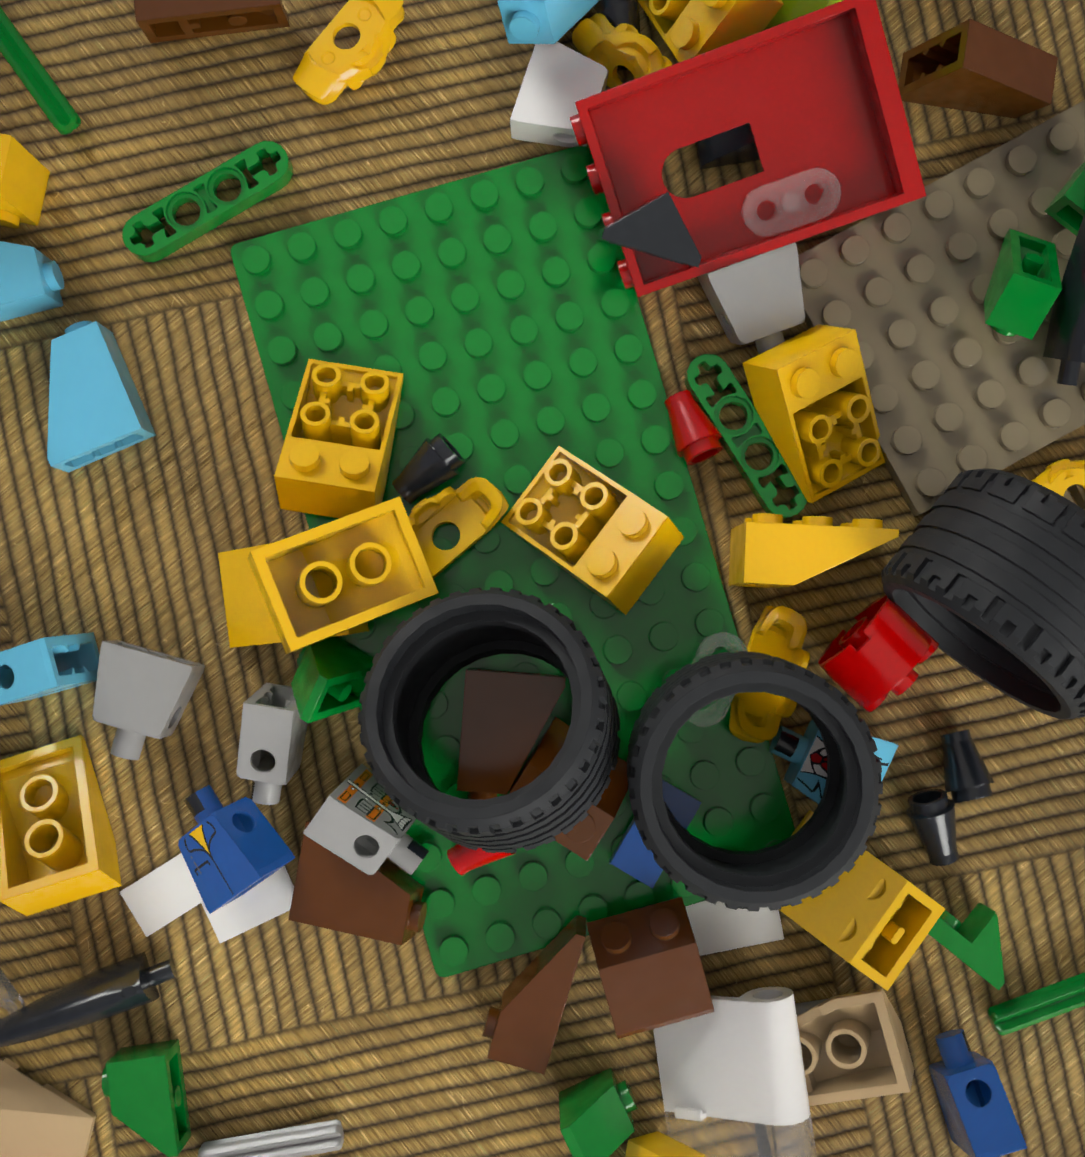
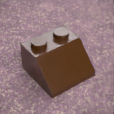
M555 716L506 795L530 784L551 765L565 742L570 725ZM618 756L616 769L611 770L609 775L611 782L601 795V800L596 807L592 805L587 811L589 815L582 822L579 821L567 834L561 832L555 836V841L588 861L614 820L628 791L627 762Z
M682 896L586 923L618 1039L714 1012L698 947Z

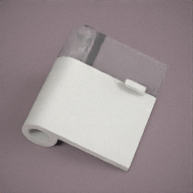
M762 987L750 990L740 997L711 996L714 1012L653 1029L669 1137L705 1154L704 1157H817L794 994L791 989L786 987Z

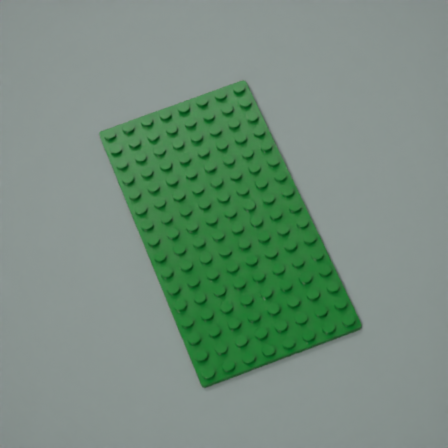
M578 145L234 244L231 248V257L284 440L308 359L404 373L387 484L382 502L400 496L409 517L412 508L424 498L428 499L437 495L449 486L456 490L467 480L482 477L498 488L509 504L506 513L486 535L433 579L439 592L438 594L368 622L369 631L340 636L341 639L373 659L376 653H380L385 639L393 635L397 630L396 627L403 620L406 622L413 616V612L420 607L424 609L431 605L430 602L437 598L442 600L449 597L450 593L457 591L464 593L469 592L472 588L489 590L490 587L501 588L505 592L513 589L521 591L524 595L536 596L541 599L543 605L546 606L550 603L559 612L566 615L574 623L576 630H580L591 645L617 704L621 728L617 735L621 740L618 757L626 762L629 739L634 723L641 715L640 710L654 690L666 683V678L689 663L693 665L699 662V659L724 652L731 654L742 651L687 463L683 456L679 457L677 455L669 413L664 404L667 396L635 288L625 289L617 265V261L625 259L622 247L597 239L600 229L605 227L601 214L610 210L604 192L597 195L594 194L586 170V166L594 163L589 145L580 147ZM440 433L457 449L465 463L458 468L459 475L425 493L410 504L396 491L392 481L401 474L426 438L432 440ZM558 446L564 448L667 515L684 536V539L627 615L588 589L501 523ZM305 513L309 530L339 519ZM451 523L438 526L433 534V542L441 550L454 548L460 539L458 527ZM498 654L478 659L461 668L448 679L431 702L424 720L422 736L425 766L437 789L442 793L460 799H468V791H457L466 669L564 675L560 670L541 659L524 654ZM567 677L565 688L523 766L555 716L568 725L571 724L573 697ZM732 695L716 699L698 710L679 729L667 751L662 779L701 802L699 809L686 829L691 835L711 846L731 851H756L777 845L789 838L795 831V827L773 753L769 752V740H765L762 743L747 742L738 739L729 730ZM629 789L614 820L588 861L557 841H553L548 844L544 843L531 850H525L523 847L517 848V852L513 855L460 875L453 868L447 856V850L456 845V843L448 840L417 819L406 832V834L429 850L413 874L408 875L424 886L421 902L427 903V913L423 930L435 972L440 977H449L543 949L576 915L586 917V923L681 896L685 906L705 901V898L688 892L682 881L676 883L664 870L652 889L610 864L609 859L634 818ZM497 794V797L504 796L506 794ZM586 924V936H587V935H589V932H588V928H587V924Z

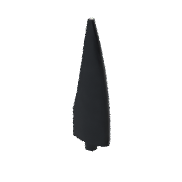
M1085 214L1061 282L1062 290L1055 300L1043 354V357L1061 360L1057 384L1077 386L1081 363H1085Z
M142 952L98 969L0 1019V1047L72 1030L155 1001L160 997L156 985L177 977L175 965L169 959L149 966L146 954Z

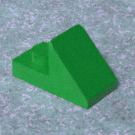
M978 903L964 922L961 923L948 911L944 910L928 934L997 990H1000L1005 983L997 913L986 905Z

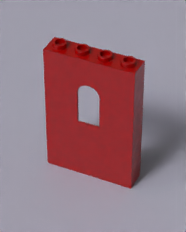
M843 0L589 96L575 102L578 114L570 117L579 147L588 144L594 160L593 164L586 166L594 194L597 195L604 192L610 211L601 214L605 226L660 194L669 192L662 179V168L666 158L673 151L747 123L750 124L763 172L690 198L677 197L669 192L702 257L699 268L689 267L622 247L625 259L617 261L625 289L635 287L638 297L926 197L876 0Z

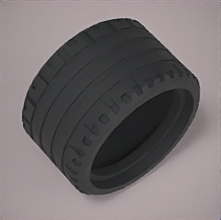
M976 469L959 473L944 491L943 495L931 507L929 514L923 517L914 529L913 534L908 536L898 552L882 570V584L887 598L892 602H896L939 643L938 648L994 688L1016 701L1058 719L1085 717V510L1058 493L1009 472L996 469Z
M490 587L489 590L472 588L469 592L461 593L457 591L450 593L449 597L442 600L437 598L431 601V605L424 609L420 607L412 613V617L406 622L403 620L396 627L397 630L392 636H388L385 639L380 653H376L372 660L373 666L371 671L366 673L364 679L366 685L364 691L360 694L359 703L362 704V711L358 713V724L361 725V733L359 735L361 744L367 749L364 756L367 764L371 767L374 778L380 785L385 786L384 792L407 813L448 840L469 849L477 850L482 848V850L488 853H516L517 848L523 847L525 850L535 849L544 843L548 844L555 841V836L561 832L567 834L579 821L582 822L589 815L587 811L592 805L596 807L601 800V795L611 782L609 775L611 770L616 769L618 751H620L621 740L617 735L621 728L617 704L591 645L580 630H576L574 623L566 615L559 612L556 607L550 603L545 606L540 598L533 595H524L521 591L513 589L505 592L501 588ZM498 654H524L541 659L560 670L569 679L573 697L571 724L562 748L545 771L530 784L508 795L486 800L460 799L442 793L437 789L425 766L422 736L424 720L431 702L448 679L461 668L476 660Z
M738 651V653L731 654L724 652L699 659V662L693 665L690 663L666 678V683L654 690L640 710L641 715L635 721L629 739L627 756V781L634 821L647 850L652 851L654 860L660 868L676 883L682 881L685 889L693 895L705 898V901L715 905L718 901L725 903L726 908L735 910L740 908L747 909L748 911H759L760 907H769L770 911L779 910L781 907L788 905L795 906L802 903L801 899L809 896L813 899L822 894L821 891L827 887H833L840 881L838 877L844 871L849 873L855 866L854 862L858 859L859 855L862 856L868 847L865 842L868 836H873L875 832V823L877 816H880L882 806L878 802L879 794H883V782H881L882 767L881 761L875 758L874 752L878 749L865 720L856 714L858 710L837 688L811 671L779 657L759 652ZM744 692H766L787 697L797 702L809 713L821 733L827 753L826 784L822 799L812 817L794 835L777 845L756 851H731L711 846L691 835L675 819L663 798L662 772L667 751L679 729L695 712L716 699Z

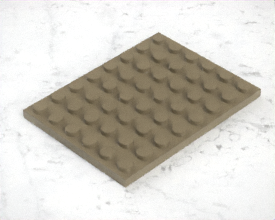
M1085 100L925 186L926 197L872 215L798 255L805 323L810 329L821 324L856 329L880 433L878 442L885 459L884 464L914 517L930 510L959 473L976 469L1003 470L1085 425V363H1081L1077 386L1057 384L1061 360L1043 357L1054 304L1032 340L1019 335L1005 336L996 332L990 325L985 324L984 298L1009 228L1056 245L1062 282L1077 236L1044 211L1075 171L1085 162Z

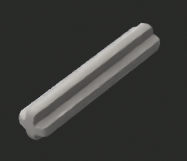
M335 1119L207 1141L199 1148L198 1157H303L338 1151L344 1143L343 1126L340 1120Z

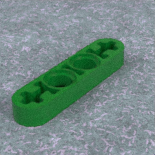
M262 141L251 146L132 216L123 228L122 238L125 246L138 259L144 262L162 260L284 188L293 176V166L288 154L281 145L273 141ZM270 157L273 162H277L275 165L278 171L275 174L269 175L266 170H263L264 165L262 161L265 158ZM246 168L257 184L253 188H251L249 181L241 172ZM227 179H235L241 183L239 196L229 202L218 199L217 188L219 184ZM186 203H195L200 207L198 220L189 226L178 224L176 213L179 207ZM165 217L167 223L176 233L170 235L164 229L166 227L159 220ZM144 229H148L153 233L152 240L154 244L148 248L140 243L143 240L140 233Z
M714 354L697 356L687 368L685 386L687 390L691 391L694 400L721 433L722 437L719 441L761 507L768 514L783 515V519L799 514L804 509L807 500L754 405L729 366L721 357ZM703 366L706 371L715 369L718 376L713 382L719 393L721 394L728 387L732 394L722 397L714 407H711L707 401L713 399L715 393L707 383L700 386L696 383V379L700 374L698 367ZM729 404L739 406L745 414L743 427L737 430L725 428L719 419L721 408ZM760 444L769 450L771 462L766 469L755 470L747 464L745 453L749 446ZM778 467L784 475L775 478L777 484L782 490L791 488L795 494L790 499V504L792 505L790 510L784 504L777 507L773 503L772 499L778 493L771 481L764 487L758 481L771 475Z

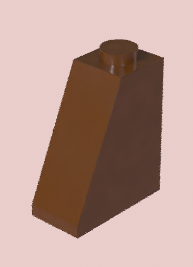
M968 19L904 52L898 87L901 99L904 102L1018 118L1052 103L1058 57L973 19Z
M466 669L457 791H468V799L479 800L495 798L497 794L508 793L565 688V675Z
M311 820L306 821L305 829L309 825ZM304 834L288 920L403 945L423 928L427 913V903L421 902L424 886L388 859L384 861L374 875H367Z

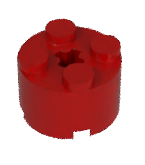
M886 595L876 599L855 617L857 622L847 632L842 629L824 650L818 661L819 666L868 713L875 710L886 699L890 691L896 696L904 693L919 676L913 668L927 660L939 646V643L896 602H892L887 598Z

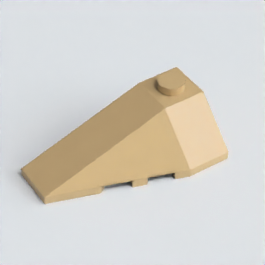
M883 988L832 996L797 1016L809 1106L908 1093L911 1091L914 1075L913 1062L901 1021Z
M10 1059L0 1060V1157H86L97 1114L49 1084L42 1086L19 1072L20 1066Z

